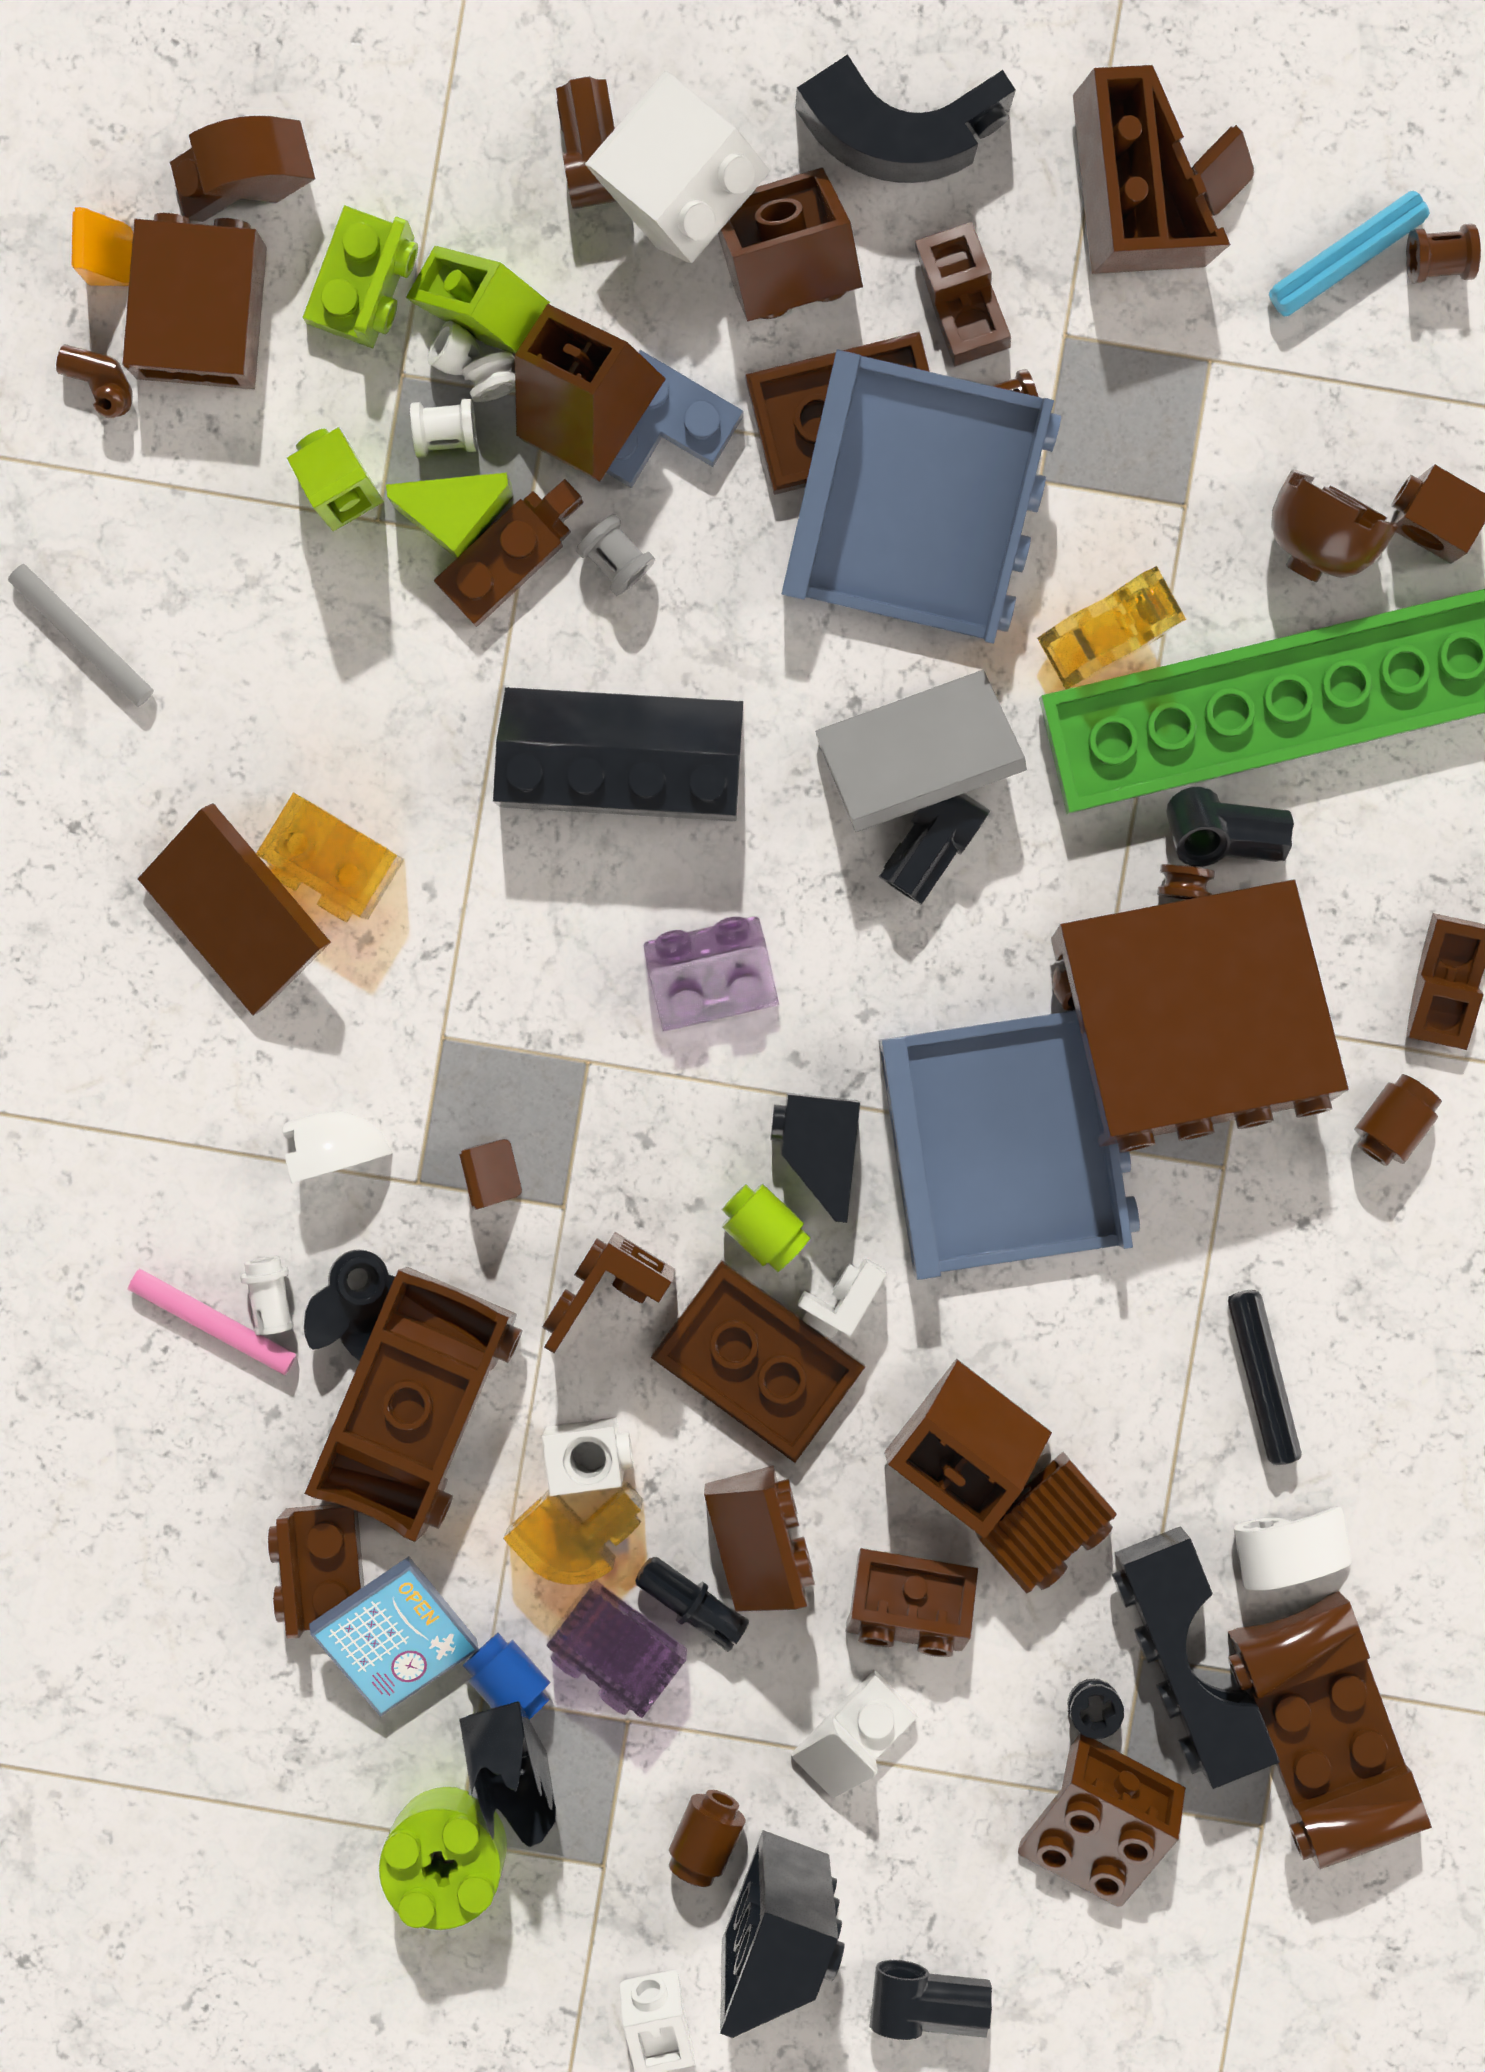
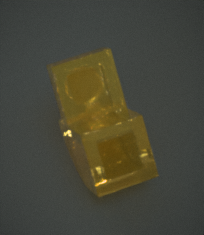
M1155 566L1141 573L1104 599L1073 613L1037 639L1064 688L1070 689L1140 651L1187 619L1158 567Z
M626 1482L583 1521L560 1495L549 1496L548 1490L508 1526L503 1539L534 1572L547 1580L567 1585L592 1582L609 1573L614 1567L616 1556L605 1543L610 1540L615 1546L619 1545L642 1522L636 1515L642 1509L643 1498Z

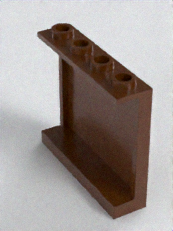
M1295 879L1062 923L1051 937L1055 960H1064L1104 1128V1133L1098 1137L1099 1147L1118 1144L1120 1153L1141 1150L1156 1144L1154 1136L1177 1132L1179 1141L1192 1140L1215 1133L1213 1124L1236 1120L1237 1129L1257 1127L1274 1121L1273 1112L1294 1109L1297 1118L1317 1115L1332 1110L1331 1101L1349 1090Z

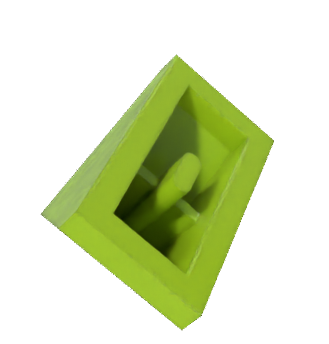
M507 472L386 484L387 497L394 508L455 558H458L487 530L513 498L512 483Z

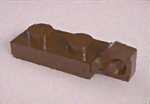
M566 479L560 482L543 499L532 491L524 500L520 499L433 581L475 627L479 626L563 547L562 541L571 533V530L563 522L584 503L582 496Z

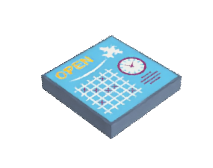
M409 1556L310 1623V1635L380 1717L479 1650L476 1637Z

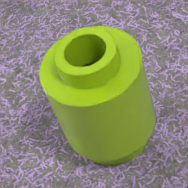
M745 1184L721 1209L729 1217L722 1225V1228L762 1266L768 1263L777 1272L781 1271L804 1248L811 1238L801 1229L804 1222L764 1184H761L755 1191Z

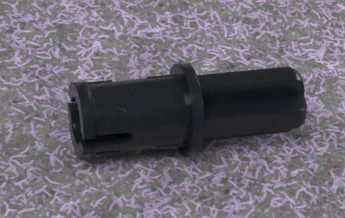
M649 1558L637 1574L635 1579L637 1586L678 1614L676 1621L679 1624L689 1623L710 1637L712 1641L721 1646L725 1651L729 1652L734 1646L733 1643L737 1644L747 1629L749 1620L735 1612L732 1608L730 1609L709 1593L706 1583L702 1581L696 1585L660 1558Z

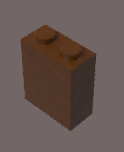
M157 213L154 215V220L134 219L122 365L137 380L255 390L267 247L257 230L250 229L251 225L249 223L233 218H217L214 220V225L191 224L189 218L173 213Z

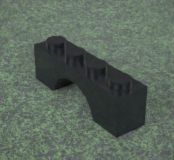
M1180 1526L1114 1552L1121 1568L1120 1571L1112 1573L1114 1583L1125 1608L1136 1605L1143 1626L1135 1628L1134 1632L1147 1663L1158 1660L1166 1681L1156 1684V1687L1169 1718L1172 1719L1180 1715L1188 1736L1179 1739L1178 1742L1191 1773L1195 1774L1202 1771L1212 1789H1215L1280 1763L1260 1710L1247 1691L1225 1690L1211 1686L1198 1678L1190 1668L1186 1650L1188 1630L1199 1608L1213 1593L1188 1534Z

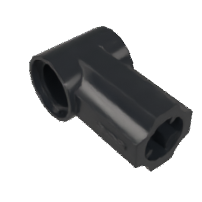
M1190 787L1181 790L1167 804L1166 813L1178 858L1186 865L1206 867L1217 863L1225 856L1272 862L1285 861L1292 847L1294 821L1289 810L1220 803L1217 794L1211 789L1204 787Z
M966 793L919 809L911 820L914 824L902 843H899L883 867L884 870L879 877L906 897L922 905L956 853L961 855L987 818L990 810Z
M885 1960L877 1963L869 2025L873 2032L886 2038L897 2040L916 2039L922 2036L923 2031L987 2038L992 2013V1986L990 1980L930 1974L923 1966L903 1960Z

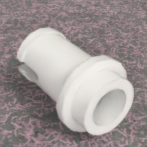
M279 1256L264 1257L245 1262L246 1273L241 1275L240 1279L241 1283L248 1284L255 1322V1334L269 1335L292 1329L294 1325L290 1316L284 1276L289 1274L288 1267L281 1266Z

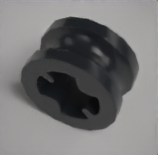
M1086 1679L1079 1682L1071 1690L1067 1700L1068 1713L1075 1728L1083 1736L1091 1739H1104L1113 1735L1121 1727L1124 1719V1706L1116 1690L1108 1682L1101 1679ZM1093 1695H1099L1103 1704L1108 1700L1111 1701V1707L1102 1710L1103 1720L1098 1722H1092L1087 1713L1083 1717L1080 1716V1710H1085L1089 1707L1088 1698Z

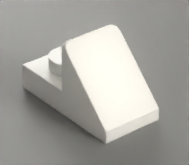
M873 1670L791 1753V1757L832 1798H835L873 1778L878 1773L876 1759L918 1718L917 1713Z

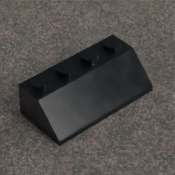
M505 687L496 739L493 802L503 808L736 821L743 701Z
M762 1830L722 1938L720 2034L734 2038L816 2000L823 1979L830 1981L835 1979L842 1961L845 1943L838 1941L842 1928V1920L836 1918L840 1899L834 1897L837 1878L831 1876L829 1854Z

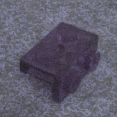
M729 917L720 920L714 926L689 932L683 930L668 931L656 939L643 944L647 969L663 1031L779 1005L759 917Z

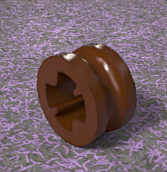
M1161 865L1160 873L1164 874L1166 881L1163 886L1158 887L1157 895L1182 900L1212 895L1207 891L1206 885L1209 880L1214 879L1215 871L1191 866Z

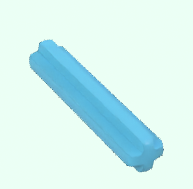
M1409 191L1279 281L1269 292V298L1276 310L1284 317L1290 316L1401 239L1411 230L1424 223L1430 214L1427 204L1419 193Z

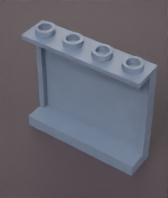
M837 349L781 594L803 600L807 597L983 638L985 642L994 644L997 630L1008 632L1015 608L1016 596L1006 594L1012 571L1023 572L1029 552L1031 537L1021 535L1026 512L1032 511L1037 513L1043 496L1046 476L1036 474L1042 450L1053 451L1060 427L1061 415L1051 413L1054 400L885 362Z
M1076 1010L878 1040L913 1274L917 1280L941 1277V1272L1106 1247L1120 1246L1123 1249L1133 1248L1131 1233L1140 1231L1139 1213L1135 1197L1125 1196L1122 1173L1131 1172L1130 1152L1120 1153L1118 1144L1099 1147L1098 1137L1104 1133V1128Z

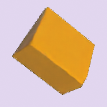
M75 207L72 215L71 266L88 285L129 286L133 242L132 228L121 221L87 208Z

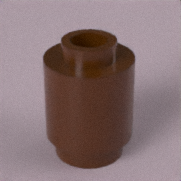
M1402 1074L1395 1084L1387 1083L1354 1128L1362 1137L1357 1146L1372 1159L1384 1166H1388L1392 1159L1405 1164L1438 1119L1435 1111L1442 1103V1100L1416 1079Z
M707 1790L706 1794H694L691 1796L669 1847V1853L672 1856L669 1868L678 1878L695 1886L709 1887L712 1885L715 1877L723 1875L746 1823L744 1815L738 1810L739 1803L733 1797L718 1790Z

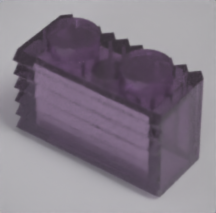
M593 1577L553 1628L546 1644L553 1651L550 1656L551 1660L563 1672L576 1679L585 1674L589 1680L594 1681L601 1688L598 1694L608 1706L623 1715L632 1710L641 1718L648 1712L686 1662L687 1658L686 1647Z

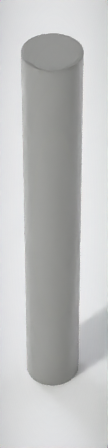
M25 564L18 566L10 574L8 582L137 707L144 704L151 697L154 690Z

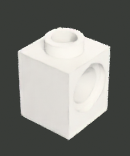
M616 1417L548 1426L542 1434L549 1496L622 1487L624 1479L623 1469L633 1468L629 1432L618 1433ZM583 1442L596 1443L604 1450L606 1461L596 1469H585L575 1461L573 1449Z

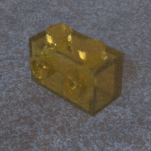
M294 792L256 853L259 857L270 863L268 868L283 885L297 891L301 883H304L322 894L317 902L318 906L347 923L352 914L360 918L369 919L405 860L400 855Z

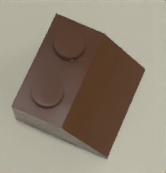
M823 167L758 186L718 232L733 287L747 322L759 318H777L785 314L789 309L815 301H834L841 298L846 292L863 287L851 222Z

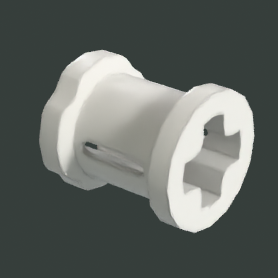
M462 399L460 405L424 408L421 402L411 403V430L417 458L427 457L428 451L465 448L467 452L478 451L476 418L472 399Z

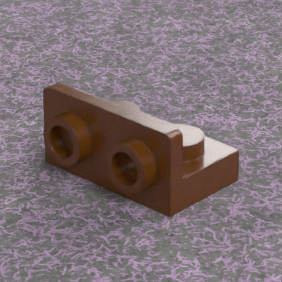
M339 1504L286 1508L276 1519V1526L269 1528V1557L272 1563L280 1564L281 1586H275L273 1596L275 1619L277 1623L285 1622L287 1639L300 1638L304 1631L310 1630L311 1622L364 1587L358 1511Z
M860 1548L857 1557L851 1609L846 1621L845 1632L859 1635L858 1641L869 1646L892 1647L894 1646V1641L917 1644V1651L925 1655L951 1657L953 1656V1651H962L971 1639L978 1568Z

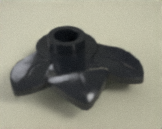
M356 1249L345 1252L334 1261L329 1271L328 1285L311 1297L305 1310L304 1334L309 1348L312 1350L320 1349L340 1338L341 1343L349 1353L360 1361L395 1276L389 1275L385 1263L376 1254L367 1250ZM356 1268H363L368 1275L367 1283L359 1290H352L348 1285V1275Z

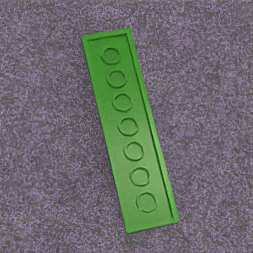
M1485 589L1041 695L1039 698L1066 814L1485 714Z

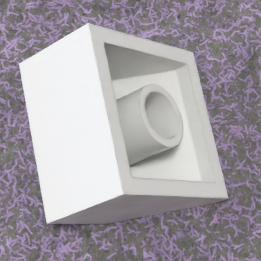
M666 71L661 74L585 163L587 168L657 249L689 263L694 262L771 172L735 126L675 76Z

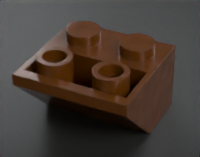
M547 304L515 354L516 436L527 444L600 482L666 378L627 341Z
M956 1358L891 1442L884 1454L890 1467L985 1539L1022 1492L1052 1432Z
M769 1466L706 1483L704 1496L735 1612L796 1610L807 1607L805 1588L815 1585L805 1537L793 1539L790 1528L799 1526L789 1479L777 1481L774 1466Z

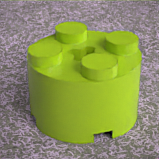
M439 1787L425 1791L414 1797L404 1807L391 1827L380 1856L379 1877L388 1902L398 1913L401 1921L407 1926L434 1930L456 1928L477 1918L492 1903L507 1854L506 1833L503 1823L495 1811L494 1838L492 1840L481 1812L479 1801L475 1797L472 1799V1796L468 1795V1791L457 1787ZM442 1851L445 1860L454 1861L453 1863H444L442 1859L435 1858L434 1853Z

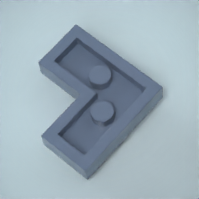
M640 350L639 353L666 380L606 473L632 488L662 437L714 467L742 420L743 410Z

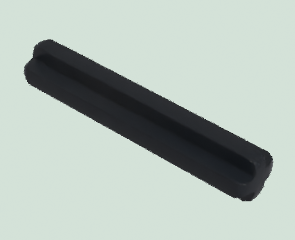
M1256 1290L1237 1292L1229 1296L1228 1305L1266 1455L1273 1465L1293 1463L1301 1459L1302 1452L1262 1295Z

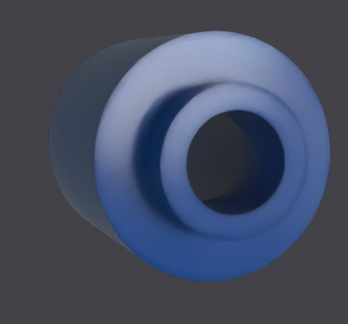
M496 1633L462 1665L472 1676L468 1682L491 1708L518 1701L530 1720L550 1700L543 1693V1690L550 1684V1681L513 1639L507 1643L499 1633Z

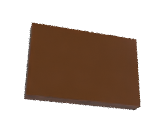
M920 331L842 350L930 372ZM836 352L745 375L774 495L806 487Z
M214 803L201 808L137 878L253 1016L265 1009L331 943Z
M720 1260L651 1355L654 1361L794 1463L797 1462L865 1369L864 1363L827 1336L805 1323L801 1317L723 1260Z

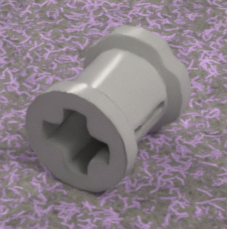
M613 514L600 522L582 539L577 546L576 552L582 558L588 556L611 580L610 589L618 596L633 586L651 568L656 560L650 552L643 554L619 528L621 520Z

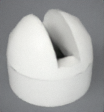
M451 320L447 321L438 331L432 342L428 354V364L444 373L463 375L462 370L464 367L473 362L470 357H477L479 354L476 338L467 329Z

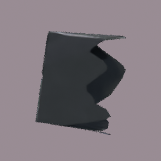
M517 1701L460 1718L471 1795L475 1787L481 1812L492 1840L494 1838V1813L498 1809L522 1843L528 1847L541 1843L556 1822V1805L547 1751L520 1702ZM525 1738L527 1751L522 1753L523 1740Z

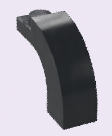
M847 54L797 87L795 109L815 139L841 163L857 172L876 179L898 183H917L949 176L973 164L978 147V142L973 135L976 133L979 139L985 138L1007 122L1009 119L1008 112L1010 111L1016 89L1005 72L1001 70L943 108L923 113L907 112L894 108L878 98L869 88Z

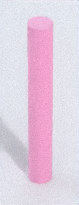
M141 1269L135 1273L128 1286L129 1291L283 1375L287 1374L297 1354L262 1335H256L255 1331Z

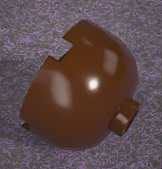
M1295 469L1291 470L1276 498L1272 509L1271 528L1276 542L1291 555L1286 566L1297 574L1311 581L1318 582L1322 573L1344 578L1357 575L1374 564L1388 546L1399 526L1395 523L1387 522L1386 516L1331 485L1329 488L1324 486L1321 489L1312 484L1315 477Z

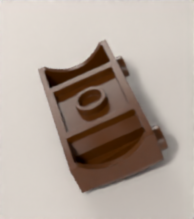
M410 1267L399 1269L304 1494L364 1513L384 1523L404 1538L416 1542L424 1535L429 1525L439 1529L453 1499V1495L444 1492L448 1481L445 1476L489 1371L494 1369L498 1360L509 1363L522 1335V1329L514 1326L517 1313Z
M1338 1591L1327 1595L1310 1608L1287 1618L1228 1631L1236 1653L1228 1656L1229 1665L1241 1692L1249 1689L1253 1701L1260 1710L1280 1763H1277L1276 1766L1297 1820L1296 1823L1289 1825V1828L1303 1861L1312 1858L1317 1867L1323 1869L1432 1828L1412 1771L1404 1762L1367 1660L1370 1659V1655L1348 1599Z

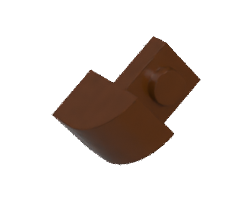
M274 116L237 117L202 127L189 134L192 148L170 161L183 215L191 221L198 222L206 221L239 199L277 203L316 179L301 121Z

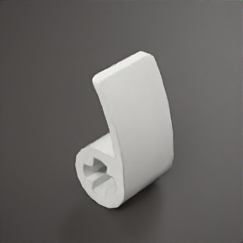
M1338 1506L1296 1521L1283 1518H1260L1242 1522L1234 1527L1243 1586L1248 1590H1274L1300 1584L1334 1573L1351 1564L1343 1511Z

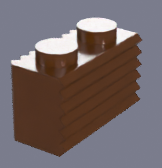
M1062 1452L1024 1486L1022 1492L985 1539L977 1533L976 1535L980 1542L1027 1594L1036 1585L1041 1590L1053 1585L1068 1568L1064 1561L1072 1553L1076 1552L1081 1545L1085 1550H1090L1101 1543L1111 1532L1113 1526L1109 1521L1113 1520L1117 1513L1069 1457Z

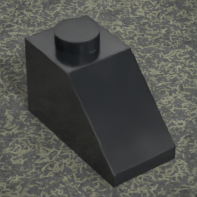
M787 1093L786 1105L774 1104L770 1140L782 1141L781 1155L834 1221L847 1223L860 1102L858 1100Z

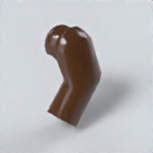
M66 344L61 346L56 361L57 373L88 382L96 401L93 403V406L101 416L115 418L125 415L130 410L133 401V391L120 363L113 357Z

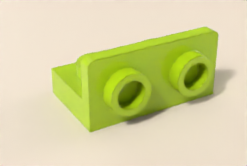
M344 205L302 317L305 323L373 349L379 333L386 335L393 324L397 311V300L392 297L400 276L404 278L409 277L417 258L418 243L413 242L415 237L408 221L396 216L393 223Z

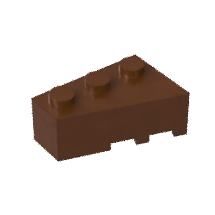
M1153 65L1094 68L1073 94L1092 274L1206 267L1231 244L1224 228L1218 229L1203 196L1207 192L1206 186L1200 173L1196 175L1193 173L1180 143L1184 138Z

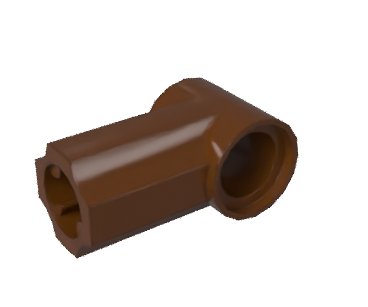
M591 76L571 79L565 85L557 87L556 93L560 125L564 133L567 153L562 154L572 209L617 202L585 165L615 129L606 79H594Z

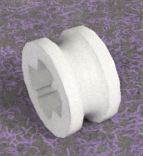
M511 352L490 354L464 367L462 372L465 380L474 383V388L470 391L473 402L495 400L515 391V373L511 370L515 364V359Z

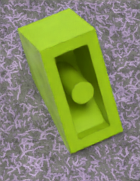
M434 246L406 296L413 304L443 321L451 320L467 329L477 340L484 344L515 354L546 305L550 303L501 262L439 246Z
M339 427L331 432L324 428L308 434L296 444L298 451L287 457L312 507L333 532L384 502Z

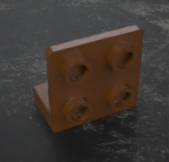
M614 1232L608 1244L597 1238L574 1276L584 1281L577 1294L575 1295L565 1289L542 1328L552 1333L544 1348L552 1353L556 1352L605 1271L615 1276V1280L612 1283L613 1287L629 1298L643 1304L647 1296L658 1303L660 1302L672 1283L675 1268L617 1232Z
M1080 1733L1069 1748L1062 1789L1021 1839L1018 1854L1103 1900L1121 1907L1178 1841L1186 1787L1113 1748Z

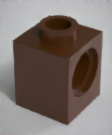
M1436 464L1418 478L1410 475L1401 486L1391 507L1399 511L1392 522L1399 526L1396 533L1450 564L1468 553L1485 524V493Z

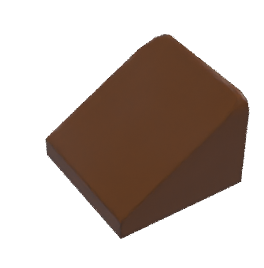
M1237 125L1231 126L1192 167L1194 175L1200 173L1207 189L1203 196L1211 214L1214 216L1219 214L1254 176V166L1243 131Z
M508 1139L468 1147L459 1154L471 1205L475 1207V1210L516 1198L522 1193L512 1146Z

